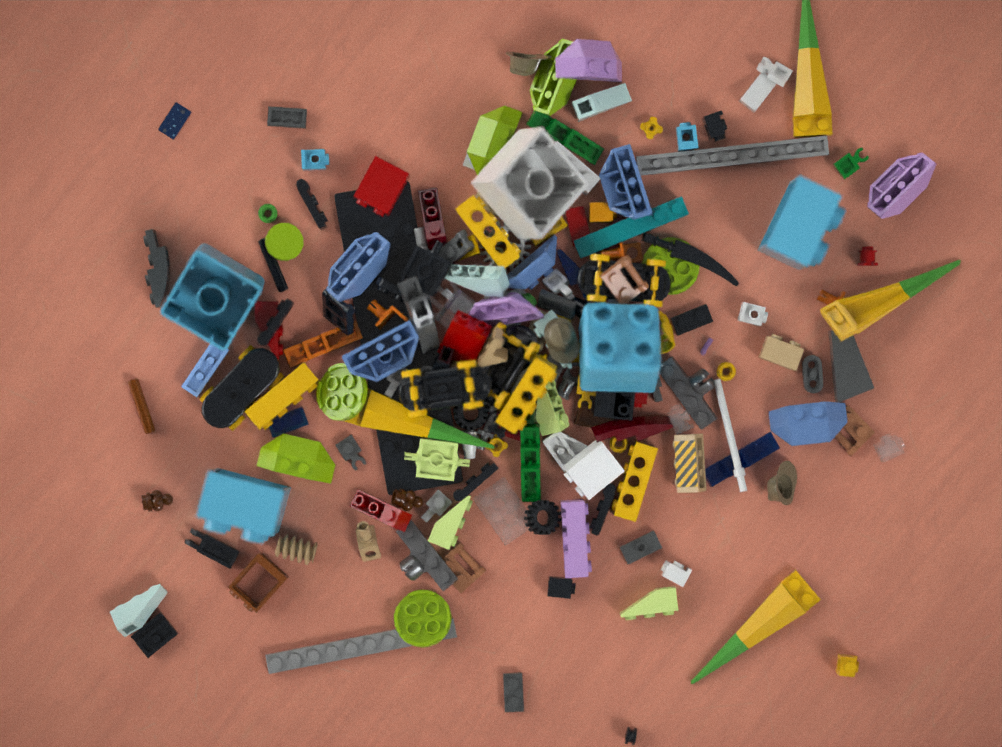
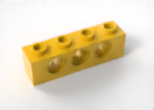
M472 195L455 210L497 266L506 269L520 258L519 253L521 251L515 243L511 244L507 240L509 235L503 227L499 229L495 224L498 220L492 212L487 213L483 207L486 205L483 200ZM479 211L483 214V219L480 222H475L472 219L474 212ZM487 227L494 228V236L486 237L484 229ZM499 242H503L507 246L506 251L503 253H499L495 249L496 244Z
M537 354L495 422L514 434L518 429L521 431L527 423L525 420L527 414L532 415L537 407L535 404L538 397L542 399L547 391L545 386L548 382L552 383L558 373L555 372L557 366ZM540 375L543 378V382L536 383L533 380V376ZM530 391L533 397L526 399L523 396V392ZM519 407L523 413L516 415L513 412V408Z
M636 441L634 445H630L628 451L630 460L629 463L625 462L623 469L625 471L622 474H625L623 482L619 481L616 491L619 492L617 500H613L611 510L614 511V516L636 522L658 448ZM638 457H642L645 462L641 468H636L634 465V460ZM631 476L639 478V483L636 486L629 485L628 480ZM626 494L633 496V502L629 505L623 503V497Z

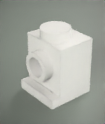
M742 302L738 321L761 326L762 323H766L768 312H765L766 307ZM752 311H756L758 313V316L756 318L751 317Z
M667 560L661 568L663 577L682 587L685 585L692 570L688 567L684 570V565L677 561L671 563Z

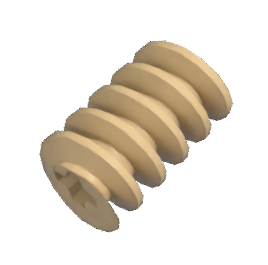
M288 534L283 539L280 535L275 556L278 557L282 552L283 559L290 555V561H293L297 556L298 563L305 559V565H308L310 561L313 564L318 543L315 542L311 547L310 540L304 545L302 538L296 543L295 536L289 541Z

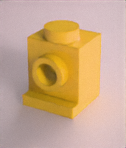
M838 654L836 673L839 676L855 677L859 670L857 656Z

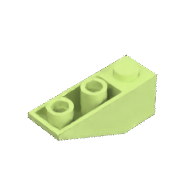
M542 377L539 378V383L543 382ZM555 380L552 383H547L545 395L542 399L539 397L537 399L536 421L537 424H540L542 436L561 432L570 426L568 416L565 414L562 405V399L556 389Z
M471 495L465 497L435 522L428 542L448 550L450 546L455 547L459 537L455 535L457 529H462L466 520L463 518L465 510L469 512L473 503L470 500Z
M676 587L655 588L620 612V616L625 617V620H633L638 615H644V618L655 617V613H663L664 616L673 615L674 611H678Z

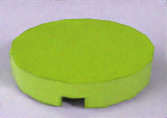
M279 223L268 231L265 237V247L268 253L277 260L289 261L301 253L303 236L296 226L290 223Z

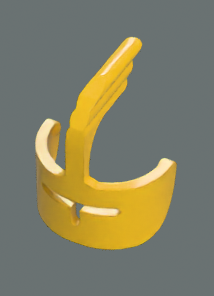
M658 311L659 321L662 322L660 326L664 333L660 335V354H665L671 351L676 344L673 328L669 323L668 317L663 312Z

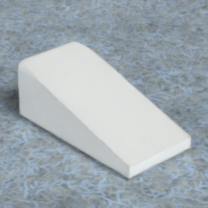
M760 73L739 100L753 113L776 85L775 82L766 78L768 75L766 73Z

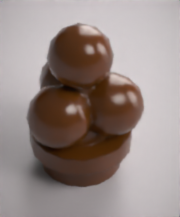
M395 489L393 492L392 504L402 508L404 511H410L413 506L420 508L423 505V499L416 496L412 490L405 492V489Z
M154 490L151 495L150 492L146 493V495H142L143 510L150 512L153 508L154 511H161L164 505L168 506L173 503V497L170 494L163 496L159 490Z

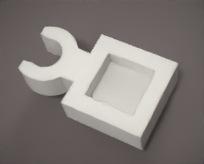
M763 57L761 63L756 68L761 73H767L766 78L781 87L786 84L793 70L779 62L771 63V60L767 57Z

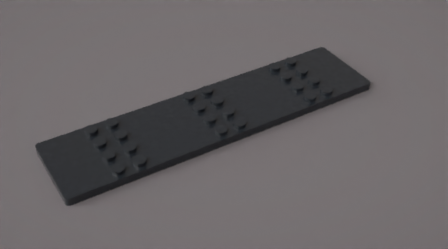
M409 182L406 183L389 217L386 215L381 217L373 212L374 209L369 206L364 208L356 203L357 200L354 198L356 190L337 193L334 196L344 252L355 239L371 235L374 232L379 233L390 243L386 266L361 295L353 297L357 325L363 337L360 339L361 346L405 323L395 313L384 327L379 330L375 326L379 318L367 309L369 304L376 309L371 303L373 300H376L386 310L393 306L407 319L410 318L405 303L394 298L395 294L391 291H388L386 294L377 289L378 285L375 283L378 277H381L398 286L397 283L401 282L399 279L417 245L414 229L418 228ZM423 293L426 295L434 319L430 295ZM417 343L412 363L404 368L413 370L420 369L423 366L432 367L435 357L439 354L437 353L439 347L421 354ZM387 377L378 382L367 379L368 387L385 395L391 382L386 380ZM397 387L391 398L400 402L398 396L399 387ZM450 407L427 410L428 416L454 427ZM376 429L389 495H393L395 489H405V492L408 490L417 491L461 483L463 481L461 466H458L455 471L454 481L416 477V461L404 460L405 452L417 453L420 438L426 437Z

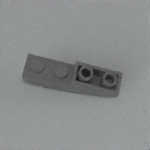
M151 229L145 231L146 236H143L145 246L149 247L150 250L148 255L150 266L153 265L154 268L147 270L148 275H145L147 286H151L150 300L152 305L155 304L156 308H161L166 299L169 286V254L166 246L159 247L156 232Z
M417 276L398 282V287L410 316L408 319L419 336L418 345L421 354L440 347L433 315Z

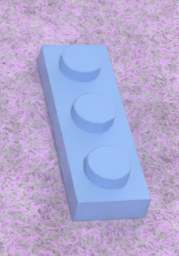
M210 344L181 387L198 398L230 350L228 348L221 350Z

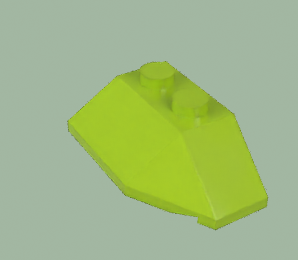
M561 39L543 54L550 55L552 58L541 60L530 87L534 111L551 116L568 103L577 79L556 78V58L573 41Z
M502 106L479 117L467 150L477 175L514 136L523 112L508 106Z
M285 433L261 447L257 466L325 483H332L336 466L321 442Z

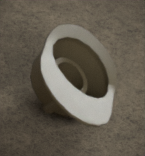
M506 52L510 56V72L522 76L533 74L536 72L541 60L552 58L550 55Z
M561 317L550 320L544 329V338L549 353L559 363H570L575 360L579 353V342L571 322Z
M783 461L778 468L777 475L769 479L767 483L768 500L781 501L784 505L792 503L797 483V471L792 462Z

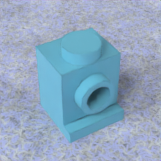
M691 122L680 123V127H676L678 152L697 150L696 125H691ZM683 134H688L690 139L684 140Z
M325 149L301 150L303 171L326 170V165H330L329 153H326ZM318 156V162H312V157Z

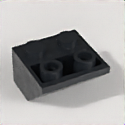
M596 391L593 416L633 420L635 392Z

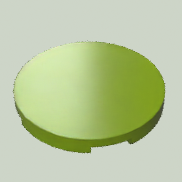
M668 237L662 239L667 242H673V244L676 240L689 244L688 242L678 238ZM652 244L645 252L642 263L647 264V259L666 261V267L662 268L668 272L671 279V288L668 295H676L689 289L698 277L699 265L671 257V251L668 252L667 249L659 246L654 247Z
M345 363L332 365L327 369L328 371L324 374L321 381L319 380L316 390L317 403L319 408L330 419L347 421L354 418L362 410L367 399V382L363 377L350 374Z
M430 590L410 592L400 601L394 612V624L399 636L406 643L420 648L430 647L442 641L448 634L452 623V615L448 603L436 592Z

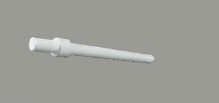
M721 379L714 380L715 391L735 469L733 473L734 477L737 478L740 492L748 491L744 478L746 474L741 465Z

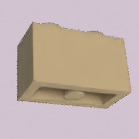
M772 334L771 337L766 336L758 358L796 371L804 349L800 348L801 344L791 340L789 343L782 341L783 337Z

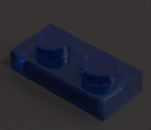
M303 406L287 412L281 418L275 417L269 429L274 438L283 433L309 425Z

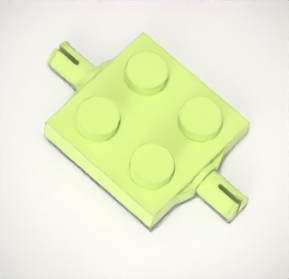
M420 438L417 453L405 452L404 460L416 461V477L454 481L457 467H469L470 459L459 458L457 453L458 443Z

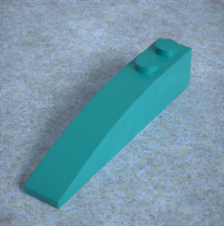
M682 196L651 208L652 215L635 220L627 218L574 240L573 242L580 259L689 215Z

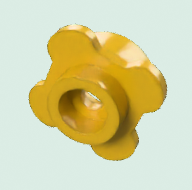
M650 117L649 121L643 122L640 125V129L644 130L647 139H653L656 134H660L663 131V127L659 126L656 117Z
M494 434V437L487 443L492 445L498 444V447L486 449L490 450L494 457H499L500 453L507 449L508 444L498 438L497 434Z

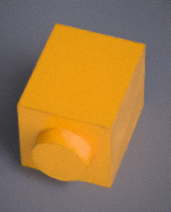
M607 202L589 203V223H612L613 218H617V213L610 211Z

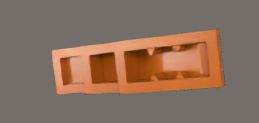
M356 320L353 323L354 333L348 336L340 329L335 328L284 349L283 352L289 368L362 339L363 337Z

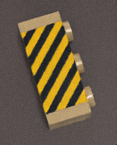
M703 433L674 435L673 448L675 450L674 467L676 469L675 486L677 493L706 491Z

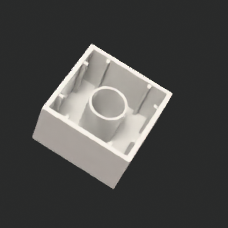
M543 127L519 129L471 182L518 239H542L589 185Z

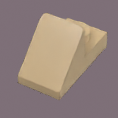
M495 327L479 353L478 366L484 367L507 361L508 349L502 347L504 342L502 329Z

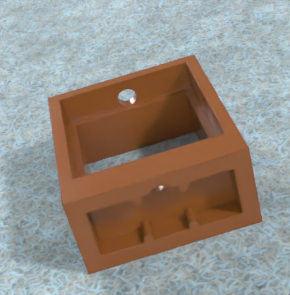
M260 551L228 586L230 589L229 593L236 599H242L245 602L243 605L250 612L255 611L257 613L289 576ZM257 562L278 580L276 585L258 604L237 586Z

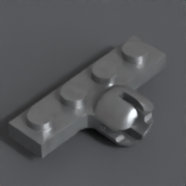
M673 356L663 362L660 367V374L699 428L702 430L715 421L717 416L703 397L715 387L712 377L704 383L702 381L709 373L705 369H701L692 376H688Z
M410 520L405 532L396 531L411 552L399 565L402 572H407L405 574L407 578L416 580L423 573L428 572L442 591H445L459 580L412 520Z

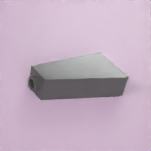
M833 330L828 331L835 401L841 402L874 389L854 335L840 341Z

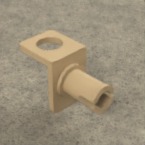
M365 521L358 523L356 529L358 548L363 562L381 558L374 525L368 526L369 524ZM369 551L376 552L375 554L370 556L365 555Z

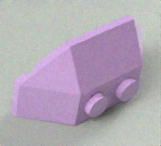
M576 39L556 58V78L622 82V62L610 41Z
M922 152L917 155L897 159L870 186L868 208L881 219L901 214L927 188L936 163Z
M510 292L504 295V297L490 296V298L482 299L476 302L469 312L470 316L492 327L496 326L499 322L512 324L544 318V315L536 307L516 292Z

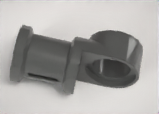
M572 363V367H573V366H579V367H580V364H579V363ZM567 368L562 376L563 380L557 388L559 396L569 400L568 396L574 386L577 387L578 377L572 376L570 369Z

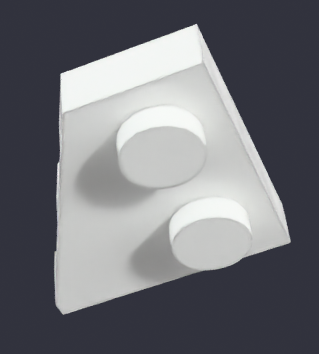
M563 432L550 434L542 440L563 472L565 470L562 466L587 447L584 443Z

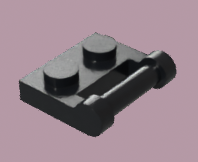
M325 289L322 293L324 317L347 336L354 333L353 314L355 307L351 304H346L344 301H337Z

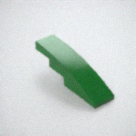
M533 111L526 123L530 128L543 127L554 142H560L570 152L593 165L596 164L604 150L603 147L549 115Z
M525 424L524 428L520 431L522 502H534L541 500L540 424Z

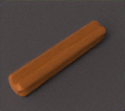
M132 379L128 381L144 432L145 434L155 432V427L139 379Z

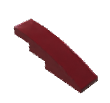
M647 415L633 417V420L619 419L591 427L597 443L613 436L619 442L634 435L637 441L671 429L673 425L668 416Z

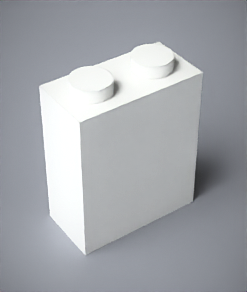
M596 440L562 466L566 471L563 475L570 483L574 481L577 485L575 490L581 497L585 495L588 500L625 471L603 442L597 443Z

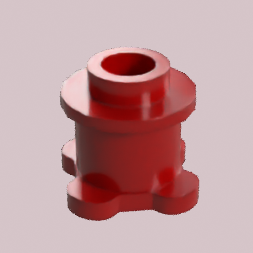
M863 246L862 250H858L860 253V263H857V266H878V263H875V252L877 250H873V246Z

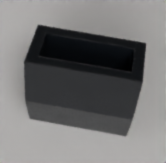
M443 345L441 352L434 359L431 371L448 368L454 349Z

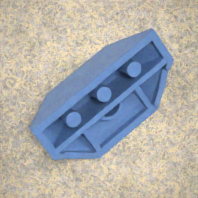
M628 144L612 149L599 173L610 211L633 220L652 215L653 213L631 145Z
M377 232L355 239L330 268L326 291L339 302L361 295L386 266L390 243Z
M555 234L507 274L510 283L509 289L526 290L529 287L531 290L540 283L538 279L542 275L546 278L554 271L552 267L555 265L557 236Z
M409 320L341 357L350 374L378 382L412 363L419 336Z
M817 402L790 405L769 411L771 432L791 446L831 442L848 423L845 403Z

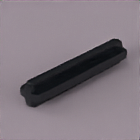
M265 238L260 239L258 243L279 292H284L288 290V286L278 261L268 253L265 247Z

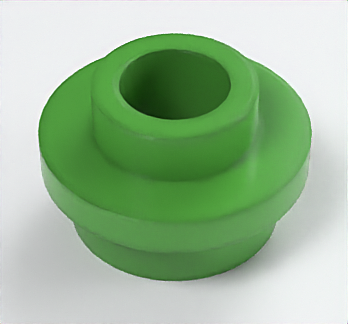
M271 204L262 205L258 211L260 220L265 223H272L278 215L277 209ZM270 210L272 212L271 216L266 217L265 211Z

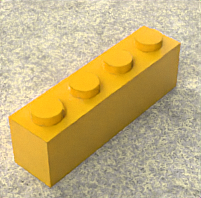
M303 362L249 407L245 414L259 431L262 428L267 430L273 424L272 420L275 417L281 418L288 412L287 407L292 403L295 406L303 399L302 395L305 392L311 393L318 387L316 383L319 380Z

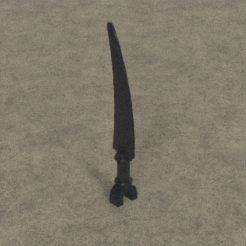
M648 233L643 234L641 241L653 244L654 247L659 246L667 249L668 252L671 251V257L699 265L721 276L734 286L739 285V282L720 263L699 249L679 240H676L673 244V242L659 239V236L655 237Z

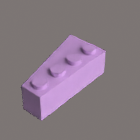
M584 499L560 500L565 578L588 577V572H592L591 561H588L587 553H591L590 541L587 542L586 534H590L589 522H586L585 515H588V503H585Z

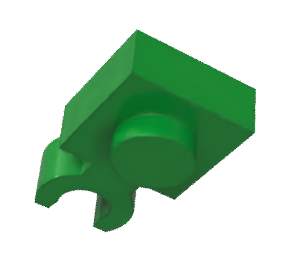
M863 148L857 149L853 157L848 153L833 164L844 180L860 169L857 163H863L869 159V156L865 158L859 157V152Z

